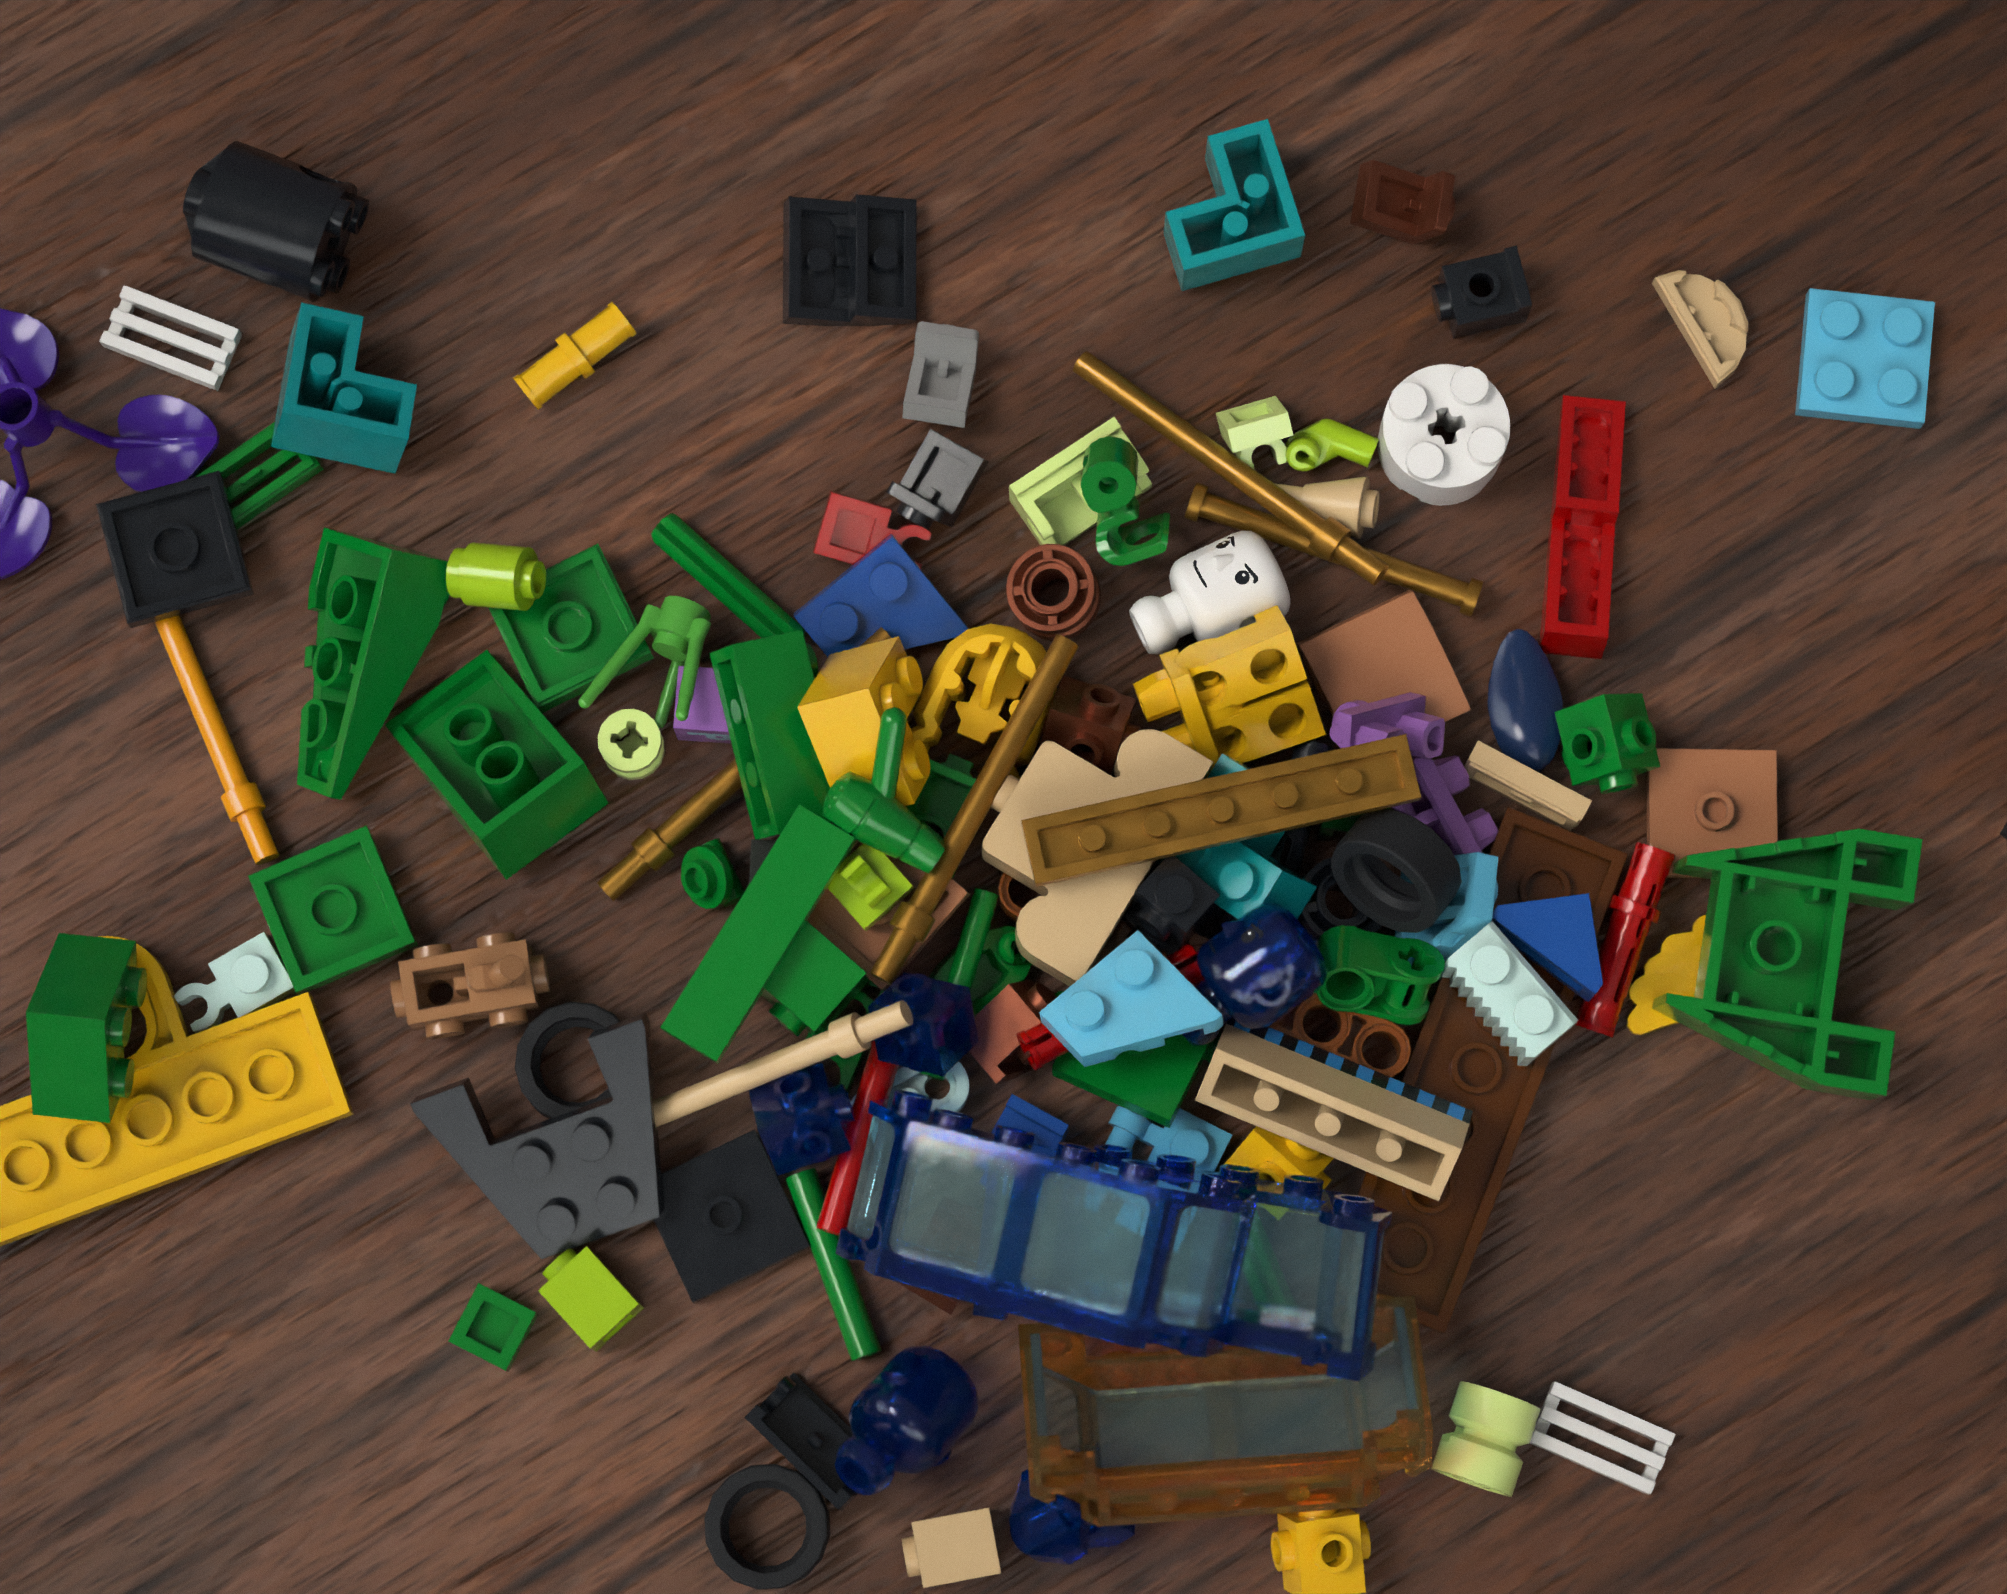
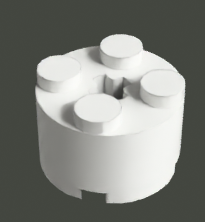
M1438 364L1422 368L1406 377L1397 385L1387 402L1379 429V442L1377 444L1382 468L1395 486L1419 498V501L1439 506L1466 501L1477 495L1486 486L1501 463L1510 436L1509 412L1498 389L1480 369L1453 364ZM1442 426L1446 432H1454L1455 437L1452 444H1445L1441 435L1432 436L1434 427Z

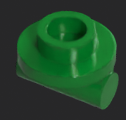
M720 838L691 848L685 854L681 866V882L685 892L695 904L705 909H713L722 905L726 907L739 902L745 890Z

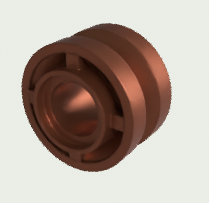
M1044 544L1026 551L1013 564L1007 578L1006 594L1013 613L1030 633L1039 638L1053 641L1056 634L1071 639L1084 632L1092 624L1099 611L1101 603L1099 582L1087 561L1078 552L1067 546ZM1054 579L1065 580L1069 583L1068 595L1061 603L1055 606H1045L1039 603V592L1044 584Z

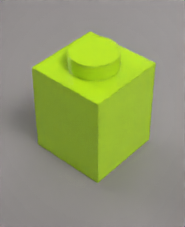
M587 1246L578 1254L572 1248L567 1249L542 1273L548 1282L538 1290L539 1293L586 1345L595 1352L644 1309L640 1302Z

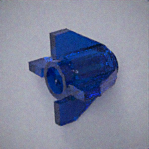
M1088 1444L1071 1453L1057 1471L1039 1461L1021 1473L1009 1516L1011 1537L1020 1551L1036 1561L1070 1565L1088 1554V1549L1117 1546L1135 1535L1136 1524L1113 1509L1107 1511L1105 1497L1099 1486L1091 1479L1095 1475L1096 1449Z

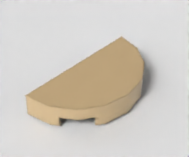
M1677 270L1655 277L1652 285L1714 389H1716L1733 375L1746 350L1748 321L1741 301L1725 283L1719 280L1714 282L1702 275L1686 274V271Z

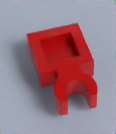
M830 490L813 553L854 565L890 534L902 546V543L909 537L930 540L932 533L916 523H906L898 528L889 527L888 523L892 513L891 508ZM914 560V562H915V563L918 565V567L921 569V568H922V564H921L920 562Z

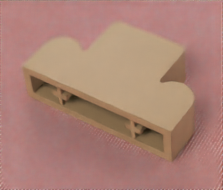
M1146 729L1129 735L1121 744L1114 766L1115 777H1112L1053 741H1045L1041 744L1020 779L1011 774L1007 777L991 808L999 812V815L983 839L982 858L990 865L1042 895L1030 900L1021 909L1016 922V945L1026 960L1066 985L1071 986L1093 967L1134 899L1137 888L1144 882L1156 860L1036 887L1021 820L1206 779L1213 764L1212 760L1166 733L1155 729Z

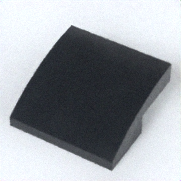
M858 194L851 201L789 196L784 202L783 324L881 326L914 323L916 321L917 200Z

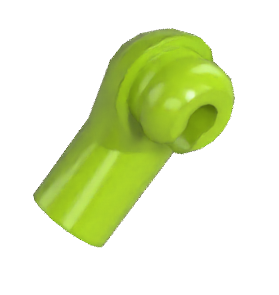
M1322 419L1295 432L1294 436H1290L1286 442L1287 449L1285 455L1288 464L1296 471L1301 472L1310 471L1338 456L1368 468L1379 439L1335 420Z

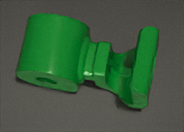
M1110 436L1099 438L1086 449L1083 458L1084 469L1081 489L1088 507L1098 513L1096 528V547L1098 553L1108 563L1124 566L1166 551L1170 513L1164 512L1140 522L1120 527L1121 524L1139 517L1140 504L1135 496L1139 460L1136 450L1129 442L1122 438ZM1153 533H1158L1155 537H1153L1147 542L1138 545H1133L1136 541H1138L1144 536Z

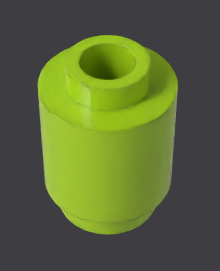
M472 542L466 548H455L450 554L446 568V585L450 596L462 599L463 603L467 606L526 611L533 605L535 599H539L544 592L546 569L543 562L538 561L537 554L531 547Z

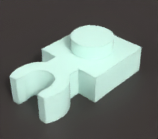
M262 932L208 963L216 978L215 981L208 985L202 983L187 984L176 992L174 998L181 1006L190 1003L196 998H204L208 1005L206 1014L201 1019L190 1024L192 1030L198 1033L219 1025L223 1019L224 1011L231 1007L237 1017H241L275 1004L294 993L295 989L272 941L265 932Z

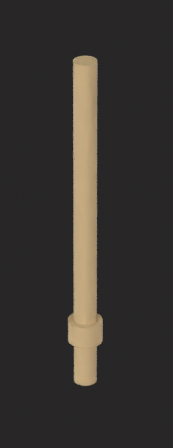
M901 1000L864 1016H860L856 1012L830 1022L827 1031L653 1101L655 1128L835 1055L845 1059L868 1050L871 1047V1041L912 1025V1012L908 1004Z

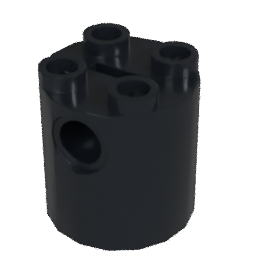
M239 141L229 144L227 148L196 171L186 191L183 204V214L186 217L191 236L193 257L259 283L281 288L313 303L323 297L327 290L336 294L341 290L350 267V259L342 255L349 241L350 234L357 235L360 232L369 210V200L358 196L357 187L354 184L328 178L298 163Z

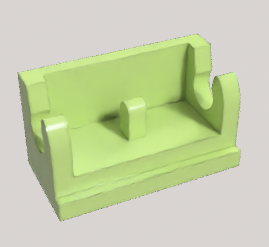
M1115 417L1009 485V501L1040 545H1066L1097 524L1098 513L1088 507L1082 494L1083 458L1089 445L1099 438L1110 436L1122 438L1133 446ZM1136 450L1139 460L1135 491L1137 498L1152 488V482L1146 475L1149 469Z

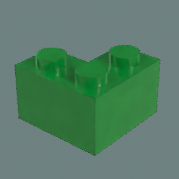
M806 921L761 996L772 1005L768 1012L793 1035L798 1037L806 1029L814 1036L828 1028L829 1023L840 1015L869 980L867 972Z
M66 933L58 934L26 1010L33 1115L110 1123L119 1098H128L130 1096L134 1079L133 1059L124 1058V1047H126L130 1037L132 1007L142 1006L147 987L146 969L137 967L136 941Z

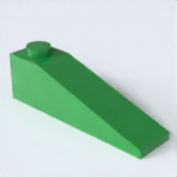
M324 527L308 595V610L317 611L318 620L316 645L305 647L304 668L313 669L314 686L313 698L301 710L297 785L329 798L342 799L439 626L443 607L450 596L446 585L447 560Z

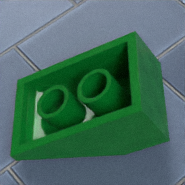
M487 649L385 724L388 731L456 819L506 880L609 804L584 761Z

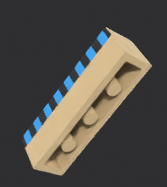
M1233 1012L1229 1015L1195 1098V1101L1437 1201L1440 1200L1461 1153L1473 1114L1472 1110Z

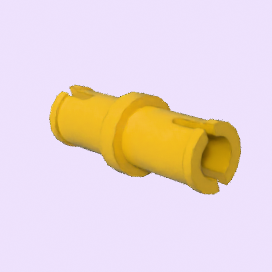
M610 302L607 305L608 307L569 337L565 332L555 339L558 344L555 348L520 375L517 374L513 377L537 410L542 408L544 403L580 375L587 379L595 373V370L592 368L593 365L629 337L637 334L613 302Z

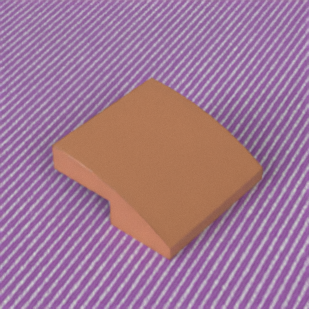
M1410 589L1296 643L1321 700L1327 703L1332 717L1338 707L1346 702L1363 700L1371 703L1409 692L1426 696L1425 713L1444 718L1445 722L1471 710L1431 623L1414 592Z

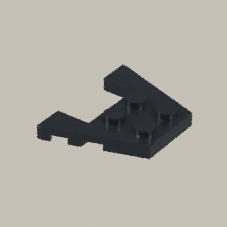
M647 1013L596 1030L588 1038L612 1097L499 1138H495L469 1077L416 1096L410 1103L415 1115L541 1259L659 1218L664 1210L658 1130H655L653 1093L655 1092L654 1070L651 1068L649 1051L651 1031Z

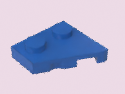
M892 534L793 613L795 619L827 657L833 653L859 647L880 627L892 638L899 636L904 649L956 638L969 629Z

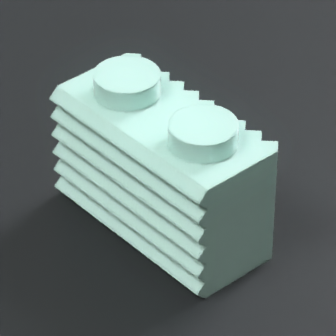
M1493 921L1454 952L1445 962L1441 977L1450 978L1449 987L1458 988V997H1467L1466 1007H1475V1016L1484 1017L1483 1026L1492 1027V1036L1501 1037L1500 1046L1509 1047V1056H1518L1517 1066L1529 1065L1578 1021Z

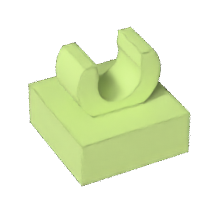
M1276 396L1216 413L1221 436L1230 450L1236 453L1237 458L1254 469L1252 462L1254 449L1260 445H1269L1278 465L1286 463L1285 454L1287 448L1281 439L1294 435L1288 411Z

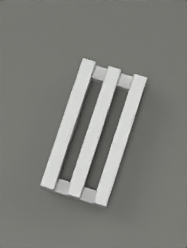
M124 285L119 295L121 302L118 309L114 308L109 318L111 325L108 331H103L99 342L101 345L109 350L218 391L241 340L242 333L240 330ZM138 308L224 342L221 348H218L132 314L134 309ZM126 328L214 361V365L211 371L123 338V334Z
M1554 1381L1539 1413L1530 1444L1644 1494L1651 1495L1656 1484L1655 1480L1658 1472L1662 1469L1665 1462L1667 1450L1672 1445L1676 1434ZM1559 1401L1566 1402L1655 1441L1652 1451L1650 1452L1557 1411ZM1550 1423L1645 1464L1642 1475L1635 1474L1546 1435Z

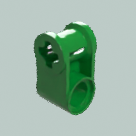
M1341 925L1333 927L1324 932L1317 941L1316 993L1319 1000L1326 1007L1336 1011L1379 1017L1402 1025L1417 1024L1426 1018L1430 1006L1427 994L1431 984L1438 981L1442 976L1445 967L1444 957L1437 948L1419 939L1398 938L1365 931L1355 926ZM1410 957L1414 958L1412 966L1408 961ZM1404 998L1409 1002L1407 1006L1402 1005Z

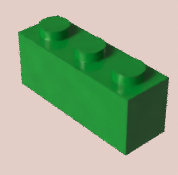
M800 629L736 643L709 653L755 839L760 840L780 835L799 804L830 822L822 815L824 800L830 787L797 708L818 674L815 652L805 642L803 630Z

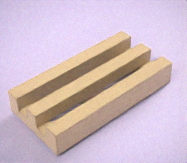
M1479 740L1464 766L1469 778L1568 831H1575L1592 800Z

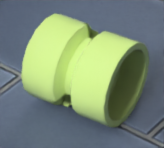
M1460 1381L1449 1413V1417L1456 1425L1454 1432L1442 1435L1431 1469L1469 1485L1512 1497L1523 1465V1461L1515 1452L1518 1446L1530 1443L1541 1409L1502 1392Z

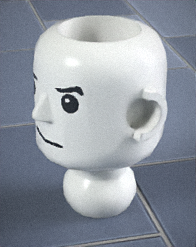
M1239 531L1179 558L1173 564L1169 574L1172 592L1162 597H1143L1133 604L1129 613L1136 632L1147 652L1158 655L1170 651L1175 647L1179 638L1192 633L1197 641L1209 638H1218L1256 622L1254 615L1276 605L1285 617L1289 611L1291 601L1283 573L1266 542L1255 532Z

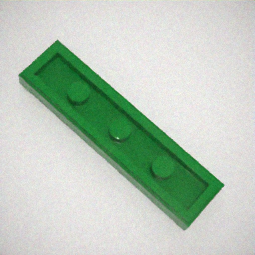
M800 804L798 805L661 1025L662 1031L718 1064L852 849L856 842L855 837Z

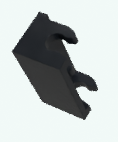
M793 1373L790 1377H784L776 1385L777 1388L763 1402L758 1403L744 1418L839 1511H842L887 1464Z

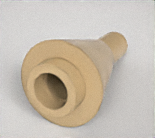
M1368 476L1305 484L1304 487L1274 483L1326 520L1330 516L1350 529L1352 531L1351 536L1360 539L1362 537L1364 527L1374 528L1376 525L1380 492L1370 489Z

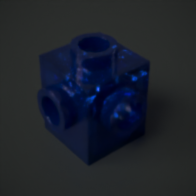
M904 972L893 982L892 986L890 985L868 1006L869 1013L904 1000L913 1015L912 1025L875 1039L879 1061L907 1067L913 1071L944 1076L979 1042L970 990L966 986L931 979L923 974Z
M822 1063L793 1072L749 1090L757 1129L777 1176L813 1163L823 1162L830 1157L852 1150L845 1124L856 1119L848 1093L843 1083L832 1087Z

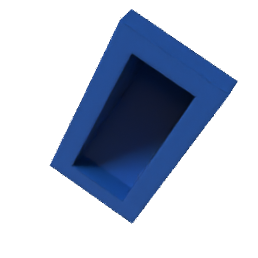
M1589 893L1498 905L1495 908L1492 921L1518 951L1585 1001L1589 1002L1603 985Z

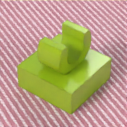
M862 844L844 860L827 887L865 931H868L915 889L884 853L865 844Z

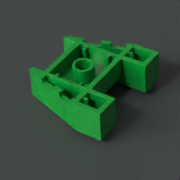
M1858 828L1839 831L1833 834L1807 838L1800 837L1756 846L1692 854L1675 862L1672 873L1711 879L1694 997L1666 993L1653 1000L1652 1009L1806 1090L1866 1100L1887 1096L1896 1031L1831 1020L1848 902L1891 910H1898L1913 904L1923 839Z

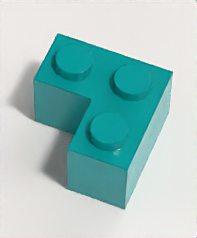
M1268 119L1207 136L1205 162L1217 197L1165 212L1163 234L1181 291L1299 258L1302 254L1305 239L1302 223Z
M301 302L289 338L271 447L395 474L409 439L417 384L355 371L364 316Z
M1222 753L1207 778L1252 768ZM1285 831L1175 856L1220 894L1216 905L1237 919L1249 912L1240 920L1249 927L1253 923L1263 933L1283 942L1317 886L1270 856ZM1165 858L1156 860L1155 864L1159 865Z

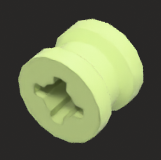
M622 709L609 715L601 725L598 733V749L608 768L618 777L628 780L643 779L653 774L661 765L665 754L664 739L655 720L647 713L636 709ZM629 729H630V735H629V736L625 737V738L623 739V741H616V739H620V740H621L625 735L629 734Z

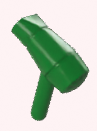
M892 707L885 710L881 716L871 781L851 771L841 776L831 786L825 797L822 815L836 827L855 837L856 841L893 858H899L900 861L929 873L945 850L944 841L939 834L925 822H921L920 818L895 798L907 717L901 709Z

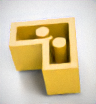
M899 636L830 654L797 707L830 788L836 780L850 771L871 781L880 720L883 712L888 708L896 707L901 709L908 718L922 693L923 680L919 665L913 656L906 655ZM908 721L895 798L904 806L915 804L929 778L931 769L927 749L921 740L914 739Z

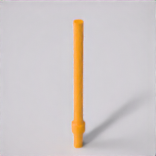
M177 615L156 621L155 625L225 790L221 800L231 822H238L255 865L268 863L276 859L279 853L262 815L266 805L257 784L254 782L249 783L181 618Z

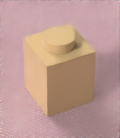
M990 1508L911 1522L914 1536L901 1538L908 1577L921 1575L923 1588L1002 1574Z

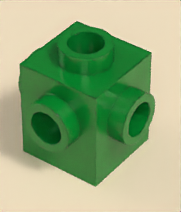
M1642 693L1603 694L1554 712L1563 745L1562 757L1565 766L1569 770L1572 786L1599 785L1601 794L1620 792L1638 785L1636 775L1661 767L1655 746L1656 733L1652 723L1649 721Z

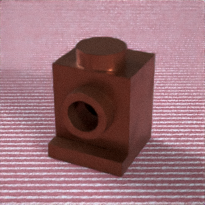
M1031 979L1008 984L956 1034V1037L996 1084L1018 1078L1027 1070L1021 1061L1027 1064L1028 1058L1031 1055L1030 1053L1024 1055L1016 1034L1041 1023L1039 1012L1057 996L1041 983L1035 984Z

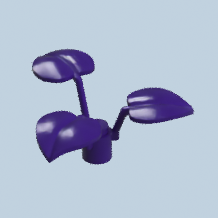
M1 308L0 429L8 436L4 442V448L10 454L16 477V487L14 489L10 484L0 479V580L22 571L33 563L45 549L52 530V514L48 506L41 500L26 497L30 484L21 452L23 446L33 447L40 445L51 436L55 427H62L107 448L119 449L115 461L119 477L136 492H143L193 478L217 448L220 437L216 426L204 412L184 400L167 395H147L127 403L121 409L118 416L120 437L109 436L65 416L59 410H53L36 391L46 387L56 373L59 361V348L55 336L39 320L23 313Z

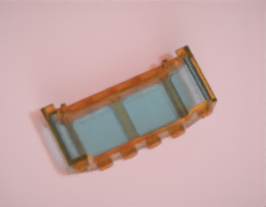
M1374 1295L1366 1298L1348 1316L1347 1338L1335 1339L1312 1336L1294 1342L1262 1344L1256 1341H1245L1234 1346L1211 1348L1178 1346L1169 1351L1142 1353L1120 1350L1101 1356L1086 1357L1085 1336L1083 1332L1064 1320L1045 1319L1033 1324L1018 1325L1030 1496L1047 1504L1056 1500V1494L1080 1504L1081 1519L1098 1527L1362 1508L1381 1497L1379 1482L1398 1470L1405 1469L1407 1475L1415 1477L1431 1467L1433 1425L1414 1296L1392 1297L1389 1295Z

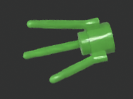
M680 596L665 597L661 608L647 604L639 624L578 701L579 706L583 709L590 707L650 633L654 639L652 643L653 650L659 655L672 660L654 720L658 728L665 727L676 696L678 666H684L678 695L676 718L679 721H685L688 718L693 699L703 644L711 626L709 622L711 614L709 611L695 601Z

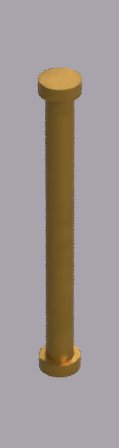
M1196 483L1184 518L1197 522L1198 517H1202L1240 531H1252L1259 534L1263 539L1326 560L1309 548V539L1278 517L1207 493L1209 486ZM1364 547L1389 565L1387 572L1381 580L1461 607L1460 614L1472 616L1484 581L1471 578L1470 583ZM1337 559L1332 561V563L1347 567Z

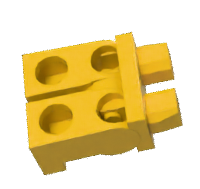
M1277 605L1254 615L1256 622L1218 638H1209L1195 642L1184 648L1181 652L1176 648L1160 654L1164 669L1152 673L1133 684L1147 722L1179 711L1183 724L1162 732L1212 760L1211 770L1222 753L1241 763H1245L1326 735L1310 685L1306 680L1307 676L1292 631Z

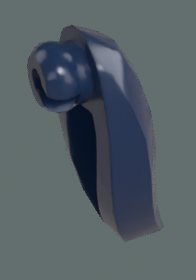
M1516 629L1509 632L1502 641L1493 662L1488 685L1487 707L1491 727L1501 753L1541 773L1553 760L1561 739L1554 712L1563 709V699L1554 671L1538 642L1527 631Z

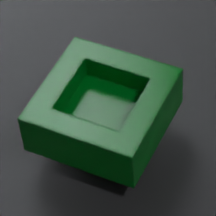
M478 1283L448 1342L509 1372L538 1313Z

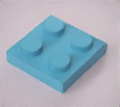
M1810 288L1805 297L1795 415L1920 429L1925 423L1935 302Z

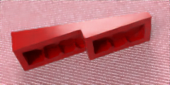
M1563 395L1539 640V645L1545 654L1602 659L1608 641L1615 524L1619 514L1626 401Z

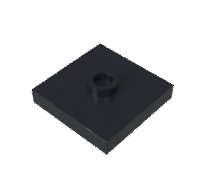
M220 471L96 504L125 617L130 628L254 595L225 483Z
M755 1129L661 1174L664 1210L659 1218L653 1220L694 1304L810 1248Z

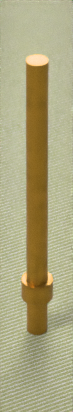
M1085 351L1078 358L1073 367L1074 373L1310 540V549L1329 562L1337 559L1373 586L1377 585L1383 578L1389 565L1351 539L1352 531L1331 516L1326 520L1090 352Z
M880 627L860 646L892 637ZM732 760L655 831L648 827L631 843L634 849L597 882L612 901H615L650 868L657 872L675 855L671 850L742 787L736 760Z
M1056 634L943 839L945 850L929 873H924L909 902L901 901L889 923L894 929L870 971L872 976L892 986L915 943H923L936 921L931 914L1079 648L1072 640Z

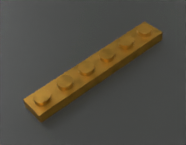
M1403 734L1021 820L1035 886L1038 887L1419 801L1421 794L1407 735Z

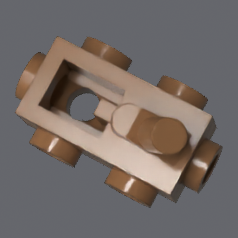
M511 932L479 937L476 939L478 948L452 952L451 944H433L413 950L414 959L398 961L401 979L391 980L390 983L396 1017H407V1024L414 1031L425 1029L426 1039L428 1040L446 1039L465 1033L464 1022L489 1018L490 1028L492 1029L528 1023L527 1011L541 1009L539 994L550 992V980L544 954L533 956L532 948L527 940L516 941L515 934ZM440 983L449 984L453 989L452 999L443 1005L433 1004L430 999L432 989Z

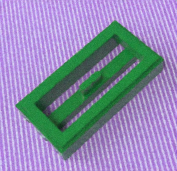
M275 422L196 477L220 471L224 480L271 447ZM281 450L227 487L226 491L231 505L298 457L301 459L300 463L232 509L236 528L239 529L321 472L323 468L316 458L310 455Z

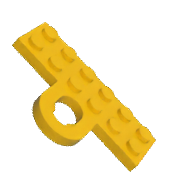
M98 936L103 938L128 940L125 938L115 936ZM136 943L137 967L145 968L147 972L146 994L142 1006L139 1007L146 1020L147 1032L144 1043L139 1050L127 1058L133 1059L134 1062L133 1086L128 1098H119L111 1122L33 1115L31 1095L0 1106V1246L354 1115L312 995L306 992L189 1036L181 1010L174 998L175 993L167 972L155 956Z

